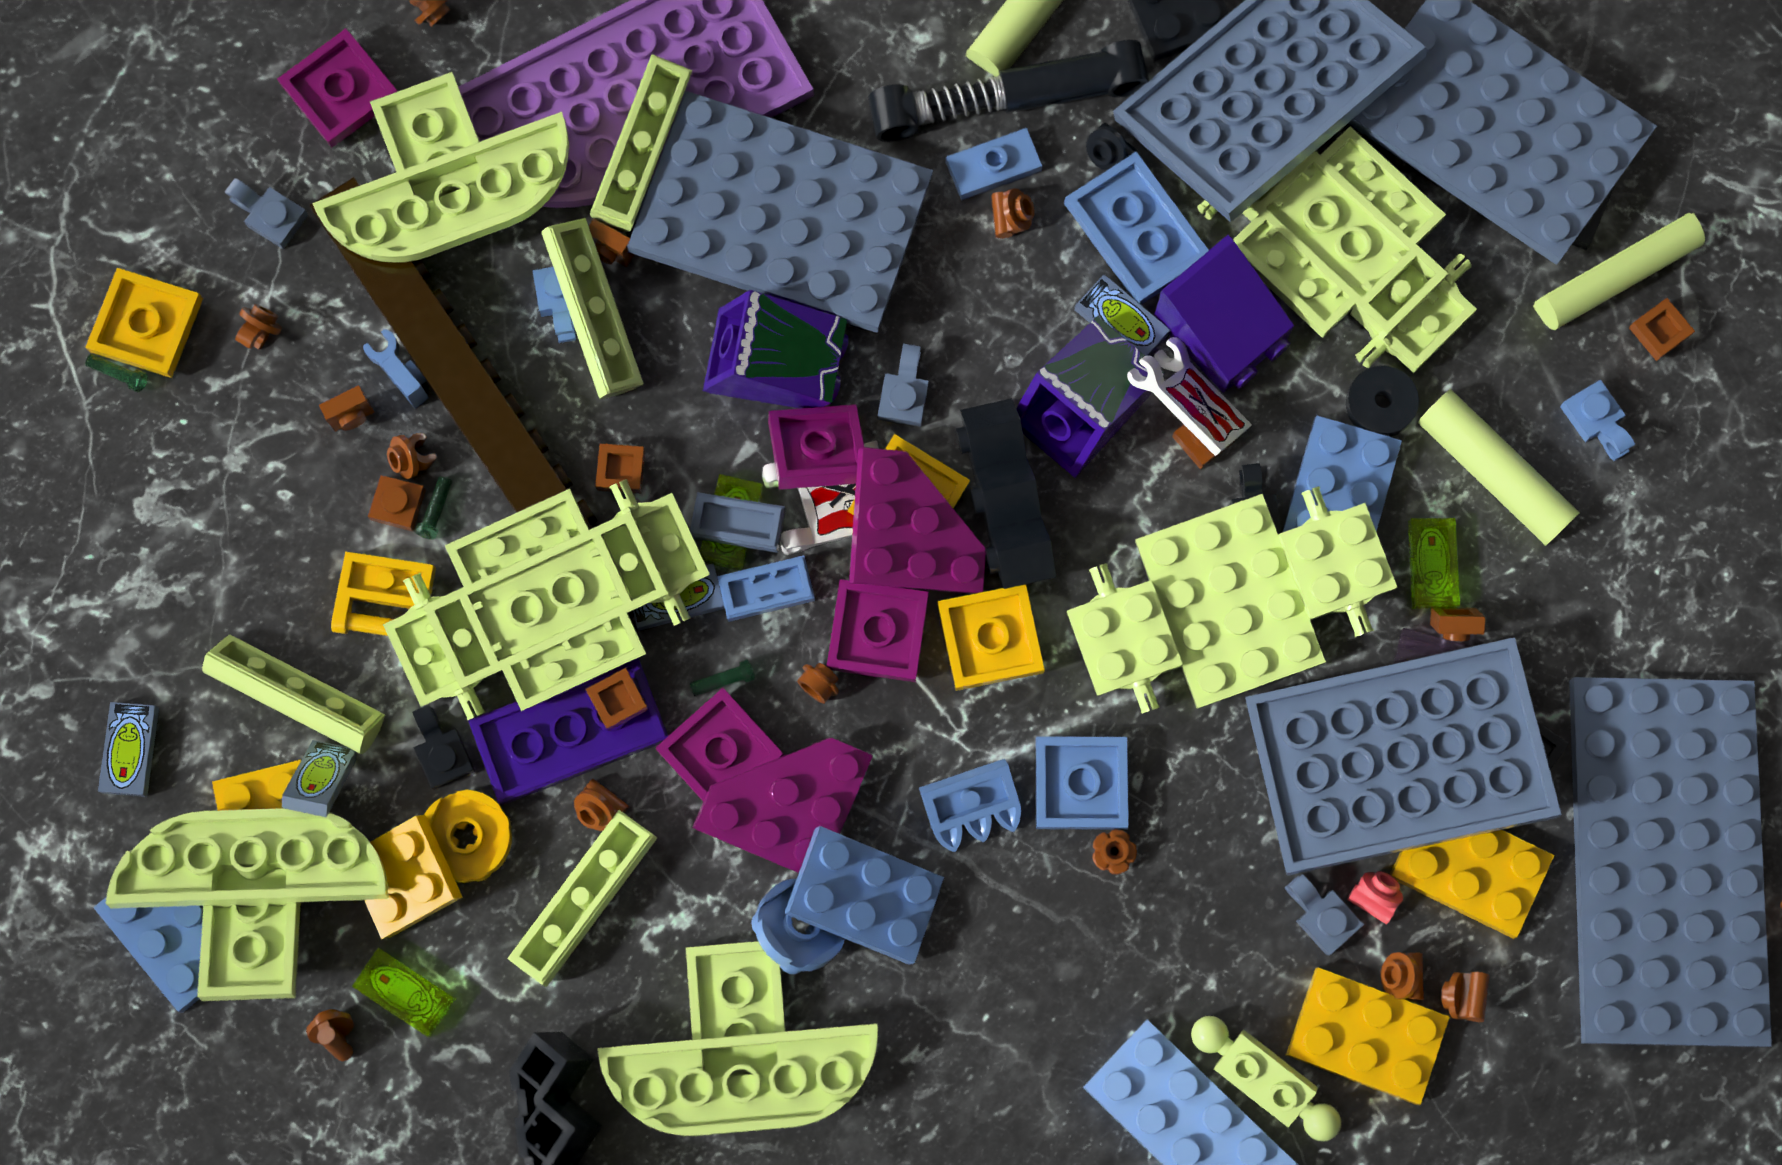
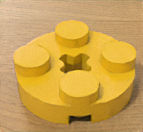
M473 790L457 791L432 803L424 814L456 882L483 881L498 870L506 860L512 844L511 821L501 806L488 795ZM468 824L474 825L473 834L477 836L475 844H468L465 849L458 848L459 840L454 837L456 829L464 830Z

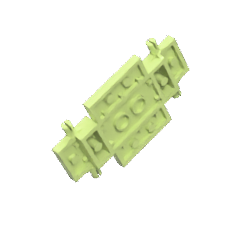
M1349 127L1321 155L1316 151L1313 152L1242 213L1251 223L1233 240L1264 284L1322 338L1351 311L1350 314L1369 331L1372 338L1356 354L1357 360L1361 362L1373 351L1362 364L1366 368H1370L1386 351L1396 356L1408 369L1415 373L1477 310L1461 295L1455 283L1471 268L1470 261L1467 259L1458 269L1454 270L1465 258L1464 255L1457 254L1443 269L1418 246L1444 219L1446 214L1352 127ZM1206 200L1197 206L1201 214H1204L1206 211L1204 217L1208 220L1212 219L1218 212Z
M622 480L619 483L626 499L623 498L617 483L609 487L621 511L612 520L589 530L571 489H568L445 545L464 586L463 588L445 596L431 597L421 573L403 580L415 605L403 616L383 624L420 706L422 707L441 697L457 696L467 716V720L476 717V715L485 713L474 687L485 677L503 670L521 711L645 655L646 651L628 612L647 603L663 601L673 626L681 623L674 606L677 607L683 622L690 619L691 617L679 594L689 584L710 575L673 493L653 502L637 503L627 482L628 480Z
M1320 487L1312 488L1311 492L1309 489L1302 492L1301 495L1305 500L1311 518L1302 526L1278 535L1264 496L1260 494L1135 539L1149 578L1147 582L1130 588H1115L1107 563L1099 566L1105 583L1102 582L1097 566L1089 569L1099 595H1096L1089 603L1072 608L1066 612L1097 696L1117 689H1133L1142 714L1150 711L1144 694L1147 695L1151 709L1155 710L1160 708L1150 682L1160 674L1182 667L1196 708L1198 709L1325 663L1326 661L1310 620L1332 612H1347L1355 637L1374 631L1364 605L1373 597L1398 587L1366 503L1344 511H1328L1320 492Z

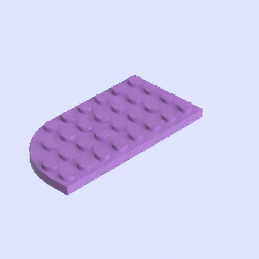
M630 0L458 87L479 142L562 112L569 138L568 162L558 188L542 206L553 208H570L594 204L652 54L693 70L685 91L769 118L814 96V90L763 0ZM664 144V146H663V149H662V151H661L660 157H659V159H658V162H657V164H656V167H655V170H654V172H653V175H652L651 179L653 178V176H654V174H655V171H656V168H657V166H658L659 160H660V158H661L662 152H663V150H664L665 144Z

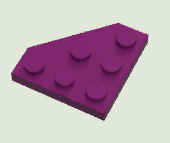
M859 448L849 583L973 594L983 592L985 547L907 451Z
M832 737L823 739L801 750L786 754L754 767L749 771L710 785L692 828L799 873L815 828L822 826L840 834L873 755Z

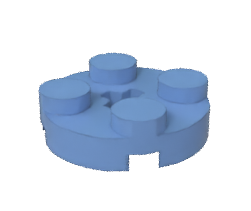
M788 879L775 885L762 898L757 912L751 921L752 928L764 952L779 964L782 970L789 974L813 971L825 966L838 954L845 940L840 936L810 924L805 930L806 934L797 932L794 929L791 916L784 913L797 879Z

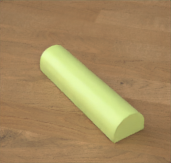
M1006 0L967 50L966 57L993 76L998 77L1000 70L1011 68L1063 0Z
M651 55L590 212L592 218L614 230L631 231L693 70L656 55Z
M1689 212L1534 302L1533 307L1543 322L1550 329L1556 330L1703 246L1705 243L1703 228L1695 214Z
M586 218L548 226L541 233L599 399L610 398L643 385L644 383Z
M1451 389L1440 397L1418 421L1439 444L1545 546L1580 513Z
M232 635L225 637L205 655L202 667L203 673L360 754H364L370 748L381 729L385 717L383 713Z
M618 810L507 959L541 985L547 987L657 840V837Z

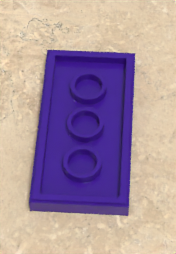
M639 657L521 711L518 703L514 702L468 720L500 806L659 745L668 737ZM626 668L648 710L608 732L585 689Z

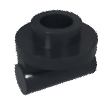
M1106 122L1093 131L1086 142L1087 154L1090 160L1103 170L1112 168L1137 152V149Z

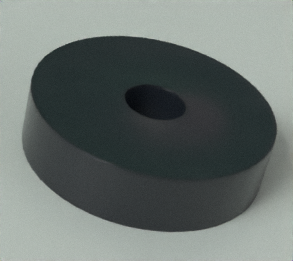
M1374 366L1364 370L1355 378L1346 396V411L1355 427L1389 437L1404 431L1414 419L1419 407V395L1412 379L1403 371L1391 366ZM1375 397H1386L1389 401V407H1379L1375 402Z

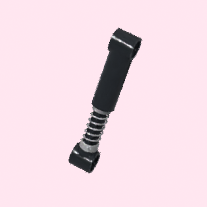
M1122 40L1107 45L1099 52L1000 70L998 77H990L985 83L978 79L974 85L966 82L964 87H959L955 84L953 89L943 86L941 91L938 92L932 88L930 93L927 94L924 90L914 93L908 86L902 84L887 85L872 91L868 96L876 138L882 142H895L913 136L917 133L920 124L933 123L935 118L942 117V120L945 121L946 116L953 115L956 119L957 114L965 113V116L968 117L971 111H976L977 114H980V110L988 108V111L991 112L992 107H995L998 111L999 109H1005L1006 114L1107 94L1115 98L1129 97L1150 81L1141 43L1137 40Z

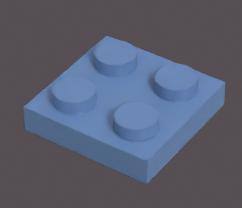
M1036 737V829L1127 830V737Z

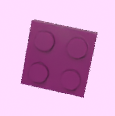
M346 28L277 78L282 88L331 148L375 117L370 104L371 101L398 92Z
M856 405L769 411L768 424L779 490L856 484L858 449L864 447Z
M840 579L826 667L832 671L916 682L929 592L899 587L849 583V580Z
M724 688L720 689L655 748L702 801H704L710 785L784 756L781 750Z

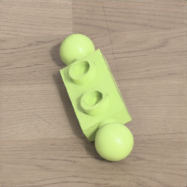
M1205 1016L1196 1021L1191 1032L1194 1045L1202 1052H1218L1222 1055L1214 1067L1215 1071L1288 1128L1297 1116H1300L1303 1119L1307 1134L1317 1141H1328L1338 1134L1341 1128L1339 1113L1328 1104H1313L1310 1101L1318 1090V1087L1244 1029L1233 1041L1229 1038L1227 1026L1221 1019L1215 1016Z

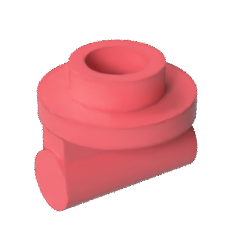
M1381 871L1376 873L1366 872L1358 885L1354 886L1347 900L1387 925L1394 915L1396 908L1403 901V895L1399 889V883L1391 875Z

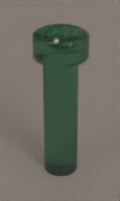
M92 353L88 355L85 361L87 367L128 384V388L137 393L141 392L147 384L148 375L137 369L133 372Z
M442 476L439 477L422 523H417L415 533L418 536L429 540L436 539L438 534L436 525L453 483L452 480Z
M748 659L739 661L740 666L691 682L690 686L693 695L698 696L744 679L746 683L755 680V674Z

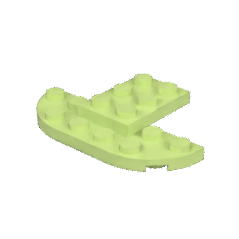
M450 72L370 102L396 173L312 204L330 234L343 246L361 256L377 261L394 263L409 262L429 257L515 225L533 215L551 198L563 178L568 162L569 138L563 114L559 112L479 142L454 75Z
M285 808L199 811L182 814L156 825L150 829L151 833L131 852L127 850L110 880L106 905L111 909L204 905L197 996L202 1001L296 998L300 903L389 899V886L384 865L372 844L350 822L332 813H329L327 817H321Z
M759 941L686 948L692 1040L598 1048L601 1070L612 1094L629 1113L642 1123L659 1131L675 1135L721 1134L803 1126L817 1122L838 1111L857 1093L870 1072L877 1049L878 1024L786 1032L781 967L764 952Z

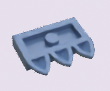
M1005 759L919 787L934 835L943 847L952 852H956L960 845L962 825H965L967 831L974 838L985 842L991 831V815L994 814L999 824L1011 832L1016 830L1020 822L1021 805L1008 763Z

